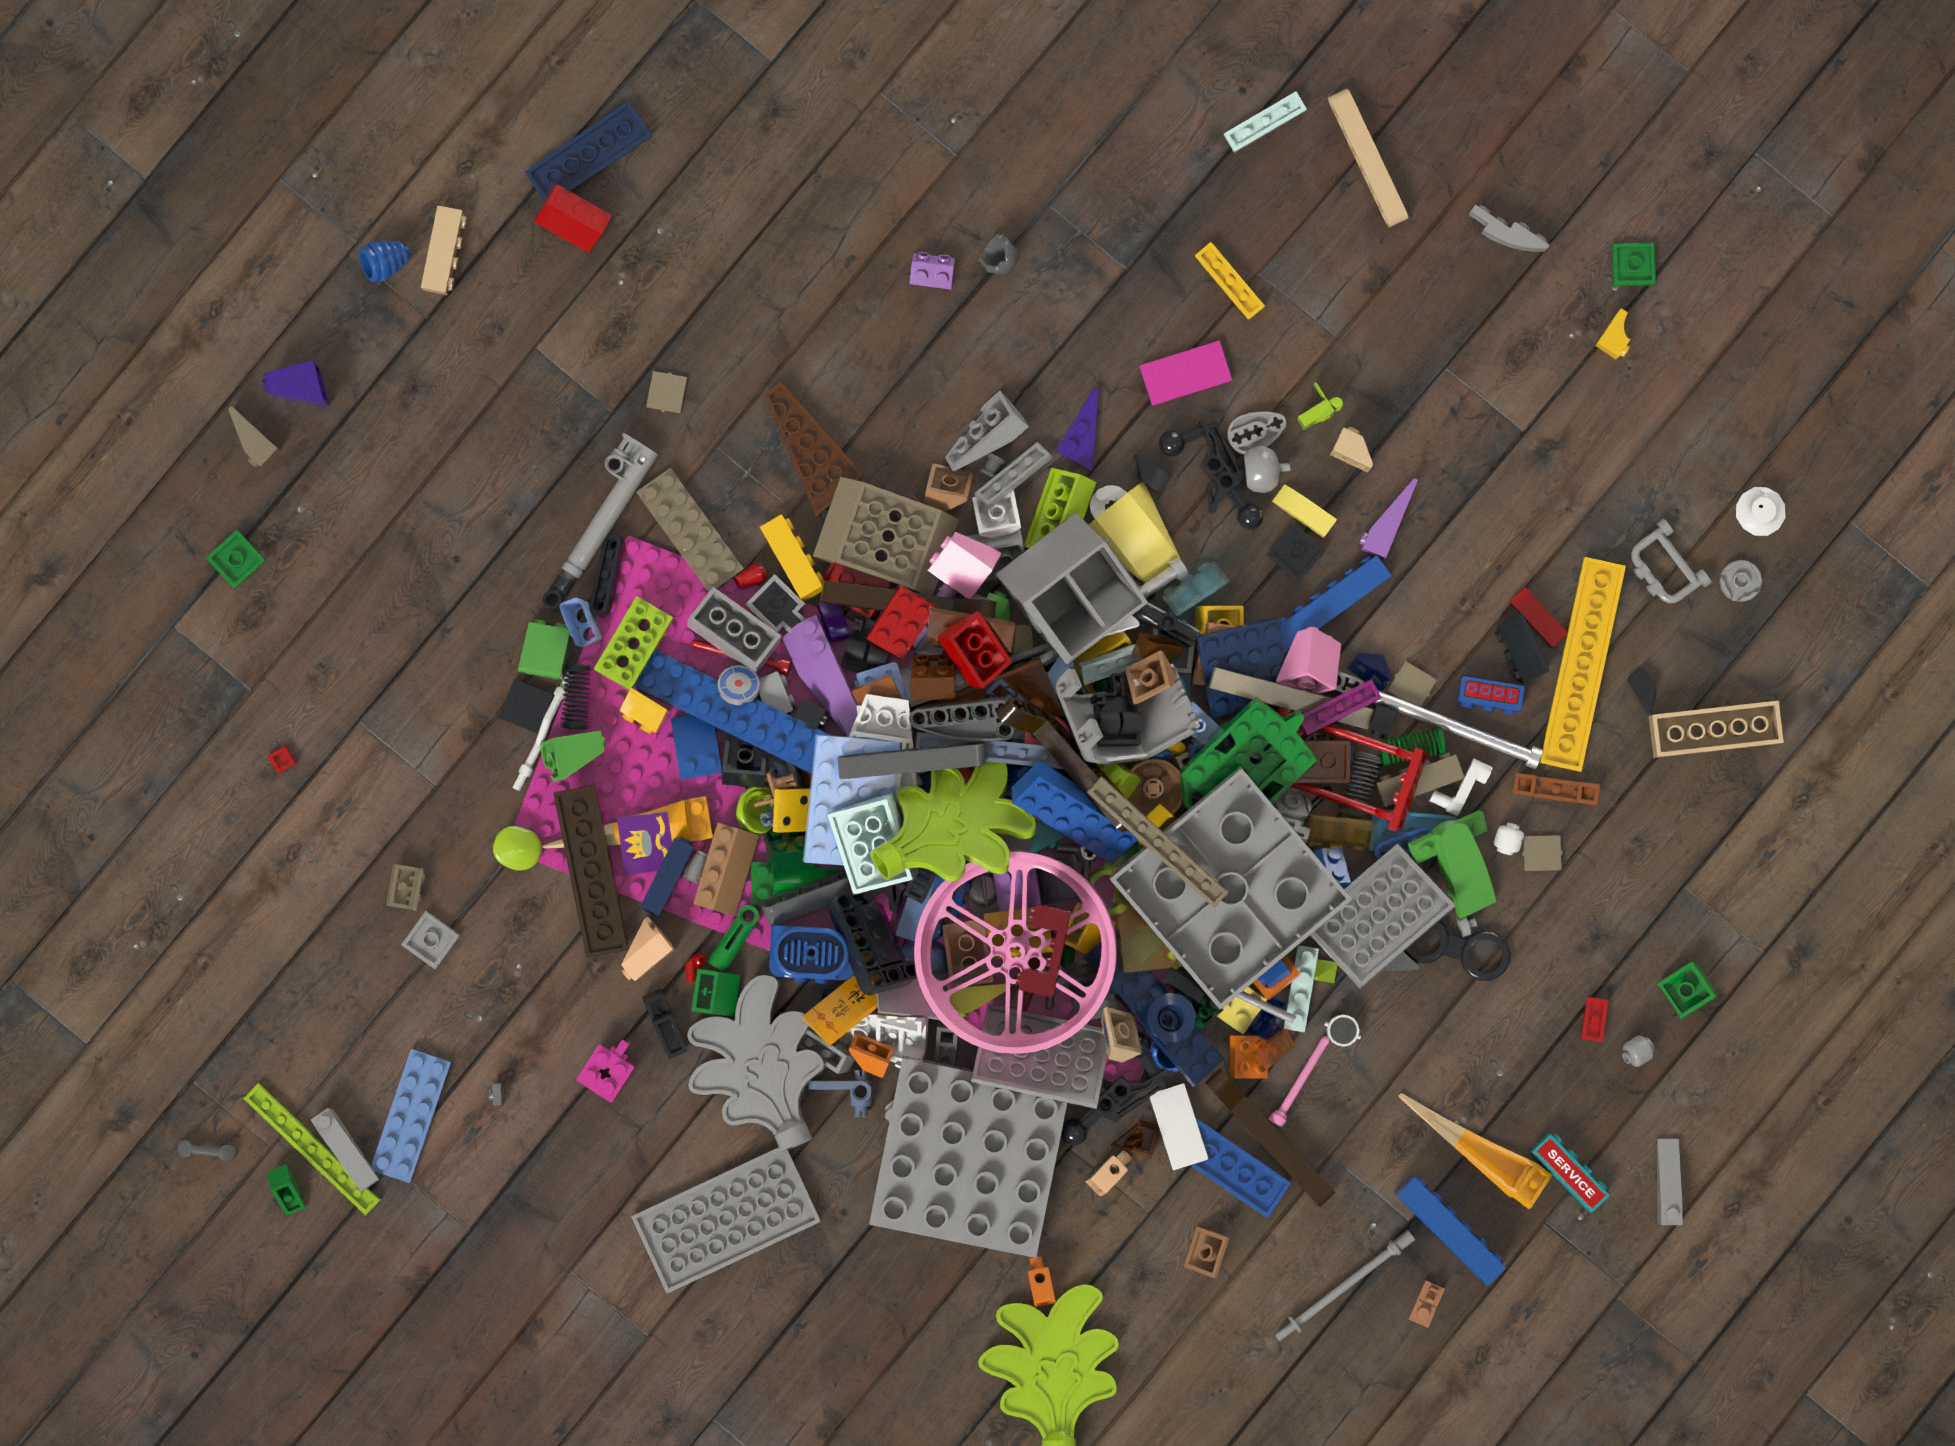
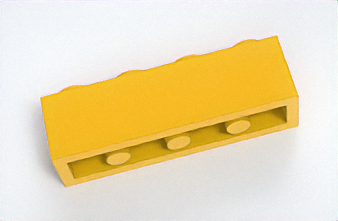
M781 514L760 526L800 599L805 602L822 592L824 579L820 572L815 573L812 568L815 563L810 554H804L802 548L805 545L799 536H794L792 530L795 528L790 519H785Z

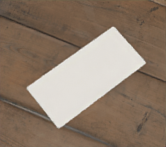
M1185 1084L1167 1088L1152 1095L1150 1100L1172 1169L1176 1170L1208 1160Z

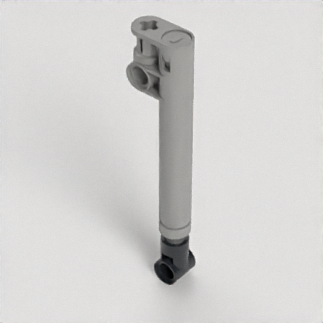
M625 433L622 434L623 440L617 449L614 448L610 456L605 460L607 471L618 478L616 484L570 553L567 562L565 561L561 567L564 570L561 576L558 575L549 590L543 595V603L550 610L560 609V604L563 603L574 586L572 582L575 578L579 579L583 570L586 569L659 456ZM612 460H619L621 463L620 468L611 470L610 462ZM551 595L558 596V603L554 606L548 604V597Z

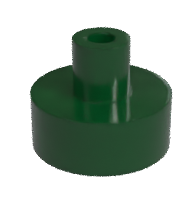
M1064 944L1061 959L1062 967L1072 964L1076 954L1075 949Z

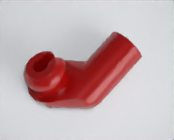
M697 953L686 962L687 983L696 982V971L706 962V957L703 954Z

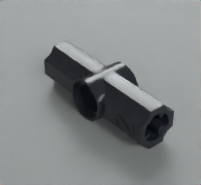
M1150 603L1139 609L1135 616L1139 620L1158 629L1161 634L1169 635L1189 647H1192L1196 636L1200 633V630L1181 621L1173 613L1165 612ZM1170 620L1173 626L1166 628L1162 625V622Z

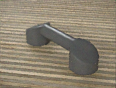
M183 1140L177 1146L178 1154L182 1157L199 1154L219 1156L222 1161H232L237 1156V1149L231 1144L214 1148L195 1146L192 1141Z

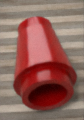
M754 563L735 576L734 581L740 589L763 583V580L767 578V574L762 564Z

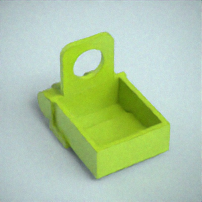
M1315 382L1313 385L1323 401L1298 416L1297 420L1303 430L1318 422H1324L1333 416L1334 412L1340 411L1343 406L1342 399L1334 397L1328 401Z

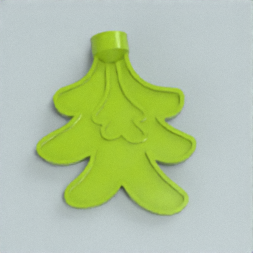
M986 761L985 765L975 766L974 772L966 785L960 771L953 768L931 771L930 793H926L923 789L916 786L901 788L897 792V803L904 816L903 826L894 838L884 842L870 852L872 861L879 873L886 880H890L905 869L918 867L929 869L946 881L956 882L965 874V861L973 862L995 874L1006 873L1010 866V853L1006 843L997 834L1028 839L1034 836L1036 832V822L1033 815L1013 804L1012 800L1002 799L1008 783L1006 763Z
M1084 1284L1068 1290L1054 1304L1048 1317L1040 1310L1027 1304L1013 1303L1001 1306L996 1313L997 1322L1013 1333L1021 1341L1024 1348L1012 1345H998L988 1349L979 1358L978 1364L983 1371L1008 1380L1016 1386L1004 1392L1001 1397L1000 1408L1007 1415L1021 1417L1032 1422L1042 1435V1446H1076L1074 1427L1079 1414L1089 1404L1112 1397L1116 1393L1117 1387L1113 1377L1106 1372L1096 1371L1095 1368L1102 1360L1117 1350L1119 1346L1117 1338L1112 1333L1102 1329H1092L1080 1335L1086 1320L1103 1298L1101 1291L1091 1285Z

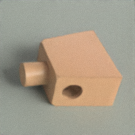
M1124 1150L1117 1157L1114 1155L1110 1156L1085 1182L1099 1196L1105 1195L1128 1171L1125 1166L1132 1160L1131 1156ZM1110 1167L1115 1169L1114 1174L1110 1172Z

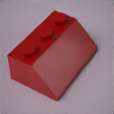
M555 184L552 186L533 222L589 253L602 235L612 215Z
M975 612L952 623L937 636L970 687L983 689L1012 663V660L980 612Z

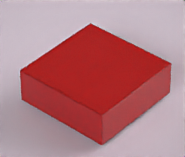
M286 745L267 756L277 774L297 764Z

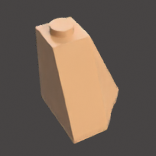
M649 916L644 919L621 964L624 968L622 972L628 980L633 979L637 981L675 950Z

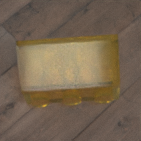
M1308 815L1306 828H1310L1309 845L1322 847V843L1331 844L1330 848L1342 847V849L1343 845L1352 846L1351 850L1364 851V847H1370L1374 821Z

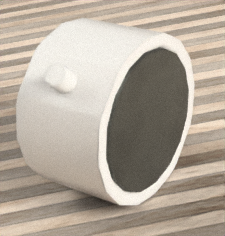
M1336 1015L1324 1024L1327 1026L1328 1038L1338 1046L1351 1045L1356 1039L1361 1038L1358 1023L1348 1015Z

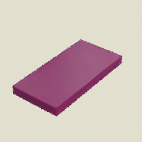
M1220 340L1139 366L1152 406L1232 381Z

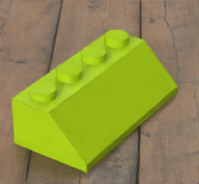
M1051 468L1024 547L1029 549L1075 513L1084 519L1096 482L1080 474Z

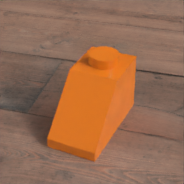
M855 1032L849 1052L862 1070L883 1078L895 1048Z

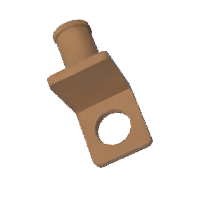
M769 770L766 775L773 795L756 800L754 803L755 807L774 802L775 789L796 787L797 780H794L796 778L795 774L792 773L776 778L773 771Z

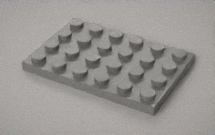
M1396 844L1344 889L1352 900L1310 935L1361 989L1455 907V904L1410 856Z
M987 1004L982 1031L991 1035H1001L1005 1029V1007ZM1010 1008V1033L1014 1034L1016 1032L1017 1010ZM1022 1011L1021 1030L1027 1034H1036L1056 1028L1067 1022V1020ZM1085 1025L1063 1042L1050 1048L1029 1053H1001L978 1046L971 1082L1097 1109L1107 1059V1047L1102 1031L1103 1028Z

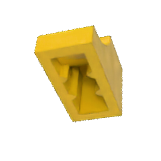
M1622 308L1616 313L1595 345L1614 359H1617L1619 356L1624 357L1630 348L1627 345L1630 339L1627 338L1624 331V321L1628 312Z

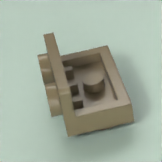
M393 864L386 906L417 910V906L421 903L420 888L425 880L422 868Z

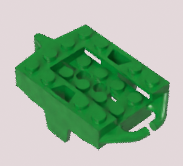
M1255 697L1230 722H1223L1208 737L1206 745L1180 770L1182 800L1187 811L1194 806L1192 796L1195 792H1200L1203 796L1207 795L1240 766L1246 769L1247 775L1261 791L1266 786L1269 787L1264 795L1271 803L1278 799L1317 761L1315 755L1296 732L1304 720L1302 712L1296 710L1283 718ZM1229 733L1232 734L1234 741L1225 750L1217 747ZM1270 743L1272 746L1265 752L1264 747ZM1252 753H1260V760L1256 762L1250 760ZM1286 759V761L1279 768H1277Z

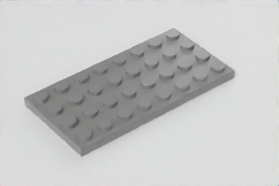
M779 1147L631 1216L667 1294L821 1222L789 1151L781 1152Z

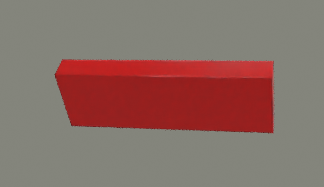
M1526 587L1509 601L1520 614L1524 615L1526 621L1551 648L1568 634Z

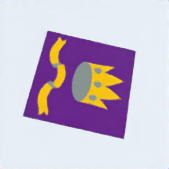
M668 812L617 817L625 875L658 871L672 844Z

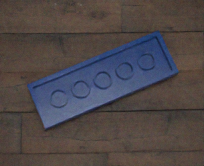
M1195 1118L1208 1160L1190 1166L1268 1218L1291 1182Z

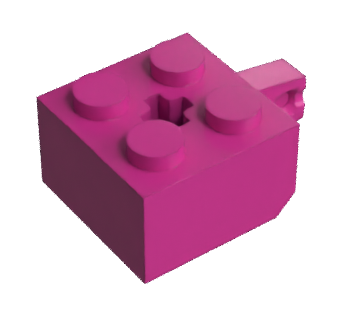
M622 1039L617 1048L612 1046L610 1050L602 1044H598L576 1081L613 1103L636 1067L626 1061L628 1056L624 1054L630 1044ZM609 1068L611 1077L603 1078L601 1070Z

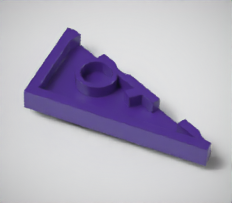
M1093 388L1056 450L1059 454L1090 472L1093 470L1098 390Z

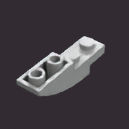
M1475 204L1469 213L1471 217L1486 226L1481 234L1502 245L1532 252H1545L1549 247L1545 237L1540 234L1534 235L1529 231L1530 228L1522 222H1514L1511 228L1507 226L1508 223L1504 219L1493 217L1490 215V210L1482 205L1477 206Z

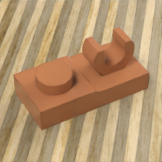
M1425 1280L1408 1319L1429 1328L1445 1288Z

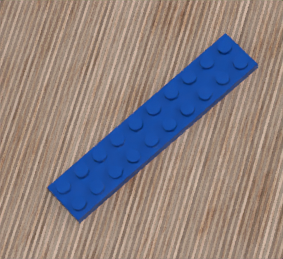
M657 650L652 653L651 659L635 685L637 689L812 774L816 735L829 734L813 728L757 699L749 703H743V705L730 704L720 696L717 687L718 680Z

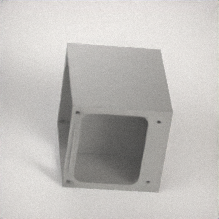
M1077 513L995 574L1039 636L1066 665L1148 603L1144 598L1148 594L1147 590L1144 593L1140 592V588L1114 551L1107 545L1111 539L1109 538L1104 541Z

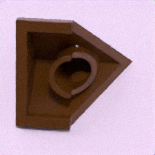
M1139 1120L1135 1126L1113 1142L1111 1146L1152 1158L1159 1125Z

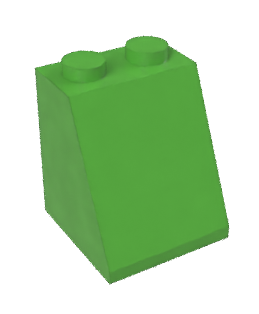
M535 619L534 623L529 622L518 671L523 674L563 680L565 674L564 665L567 664L571 641L570 630L567 629L566 624L555 623L554 627L547 625V621Z

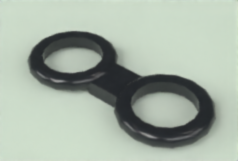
M1441 920L1434 925L1439 930L1441 936L1440 945L1436 951L1429 955H1419L1410 946L1404 951L1414 962L1421 964L1435 962L1443 955L1461 960L1463 969L1469 976L1480 981H1490L1499 978L1506 971L1510 963L1508 944L1500 935L1492 931H1480L1472 934L1467 939L1449 935L1446 925ZM1482 939L1495 942L1500 947L1502 953L1499 966L1488 973L1476 970L1469 960V951L1472 945Z

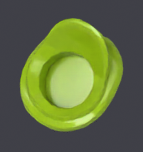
M766 786L764 788L749 787L741 794L737 804L736 819L740 827L745 831L762 834L771 829V825L766 827L761 823L766 818L760 819L762 813H766L767 808L771 807L774 802L758 807L754 805L756 800L772 796L771 788Z
M519 826L503 828L497 834L493 844V853L496 860L500 864L518 871L533 867L538 862L542 852V845L538 836L531 830Z

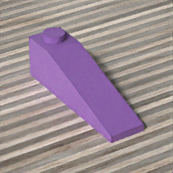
M1414 478L1370 528L1368 533H1363L1359 543L1363 545L1362 551L1382 559L1387 557L1417 484V479Z

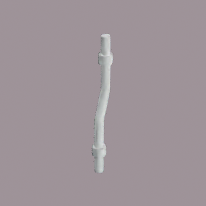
M564 679L553 693L555 696L543 718L536 742L525 764H522L518 771L519 775L512 787L517 791L521 790L526 778L530 777L533 771L532 767L541 751L540 743L545 741L551 721L562 699L566 697L563 696V693H568L563 690L568 688L563 685L568 683Z

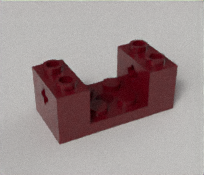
M1036 904L1035 908H1031L1028 921H1032V926L1057 931V934H1052L1050 947L1054 949L1052 956L1049 955L1047 957L1045 967L1049 969V972L1024 967L1022 972L1019 971L1017 974L1016 985H1019L1018 990L1050 997L1054 996L1071 915L1070 910Z

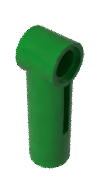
M746 905L739 910L738 915L709 957L708 963L725 973L756 924L761 920V911L757 906ZM749 909L755 914L751 922L745 918V912ZM744 925V927L742 928V930L740 931V933L738 934L730 948H727L733 940V938L735 937V935L737 934V932L739 931V929L741 928V926Z

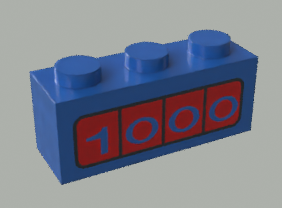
M1461 676L1456 702L1461 703V707L1473 708L1474 705L1482 706L1484 711L1494 712L1496 708L1502 709L1503 714L1515 715V712H1520L1522 709L1525 686Z

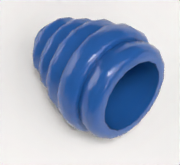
M383 240L378 242L370 241L359 250L362 269L371 282L387 281L389 277L394 276L397 271L401 270L403 265L408 263V257L411 256L409 247L399 241L395 243Z

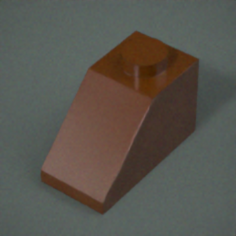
M1140 633L1131 656L1136 662H1139L1159 651H1163L1167 660L1170 661L1182 654L1184 648L1176 639Z

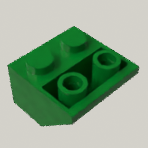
M697 969L691 1011L735 1017L741 975Z

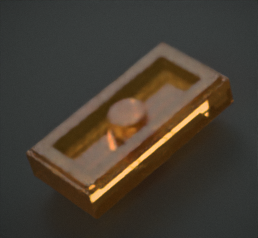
M1281 1029L1253 1053L1261 1069L1267 1070L1295 1048V1045L1287 1029Z

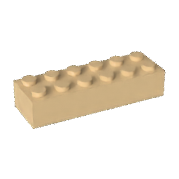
M1779 701L1649 716L1654 758L1784 743Z

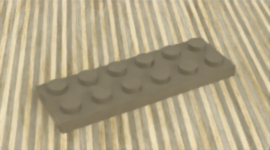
M671 468L636 492L708 593L713 587L716 589L720 588L744 571L742 565Z

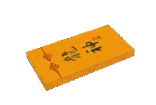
M853 975L802 1017L825 1043L830 1046L877 1008L876 994L868 996L862 993Z

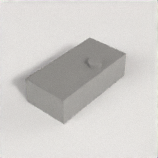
M714 587L688 618L687 627L740 665L755 671L756 674L781 642V635Z

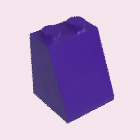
M313 360L264 373L265 379H262L264 390L275 399L322 407L329 406L320 367Z

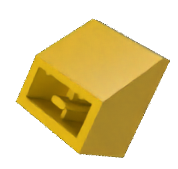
M1077 903L1072 914L1082 908V904ZM1085 912L1070 919L1068 929L1089 918V913ZM1095 923L1085 924L1067 934L1065 944L1086 955L1101 941L1100 929Z

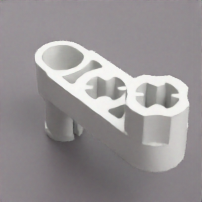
M1473 758L1455 796L1451 798L1435 789L1429 801L1445 808L1446 812L1458 816L1475 780L1485 784L1493 767Z

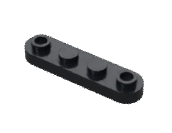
M617 534L607 535L602 544L589 604L591 613L598 617H605L612 608L625 548L624 539Z

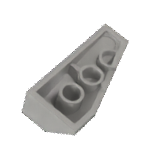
M1001 391L997 392L980 409L982 413L976 422L972 420L969 424L970 430L965 436L957 440L945 458L953 471L1012 442L1029 427L1020 412Z

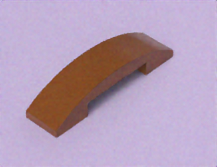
M1516 773L1513 794L1597 806L1600 784Z

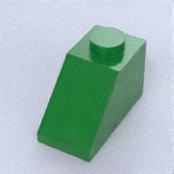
M287 1164L267 1172L270 1190L286 1216L306 1208L295 1178Z

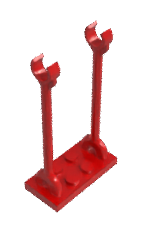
M1278 706L1276 712L1284 718L1293 713L1294 710ZM1332 724L1320 729L1410 760L1407 772L1404 771L1401 776L1400 783L1403 784L1401 791L1396 792L1393 803L1396 804L1394 811L1390 812L1308 783H1293L1291 787L1388 820L1390 823L1387 829L1402 832L1429 752L1418 748L1411 752Z

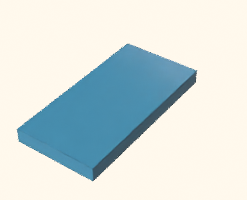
M1408 812L1402 832L1387 829L1390 821L1371 815L1368 850L1374 851L1375 846L1379 842L1420 827H1429L1433 830L1442 822L1456 820V816ZM1402 841L1401 847L1403 849L1407 848L1408 842ZM1382 848L1381 852H1388V849Z

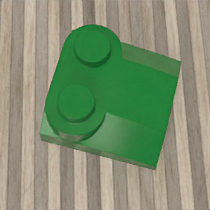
M1693 960L1657 983L1658 987L1662 989L1677 1011L1680 1019L1717 996L1713 986Z

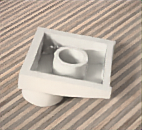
M1014 490L989 510L976 497L972 498L980 536L993 538L1012 534L1021 528Z

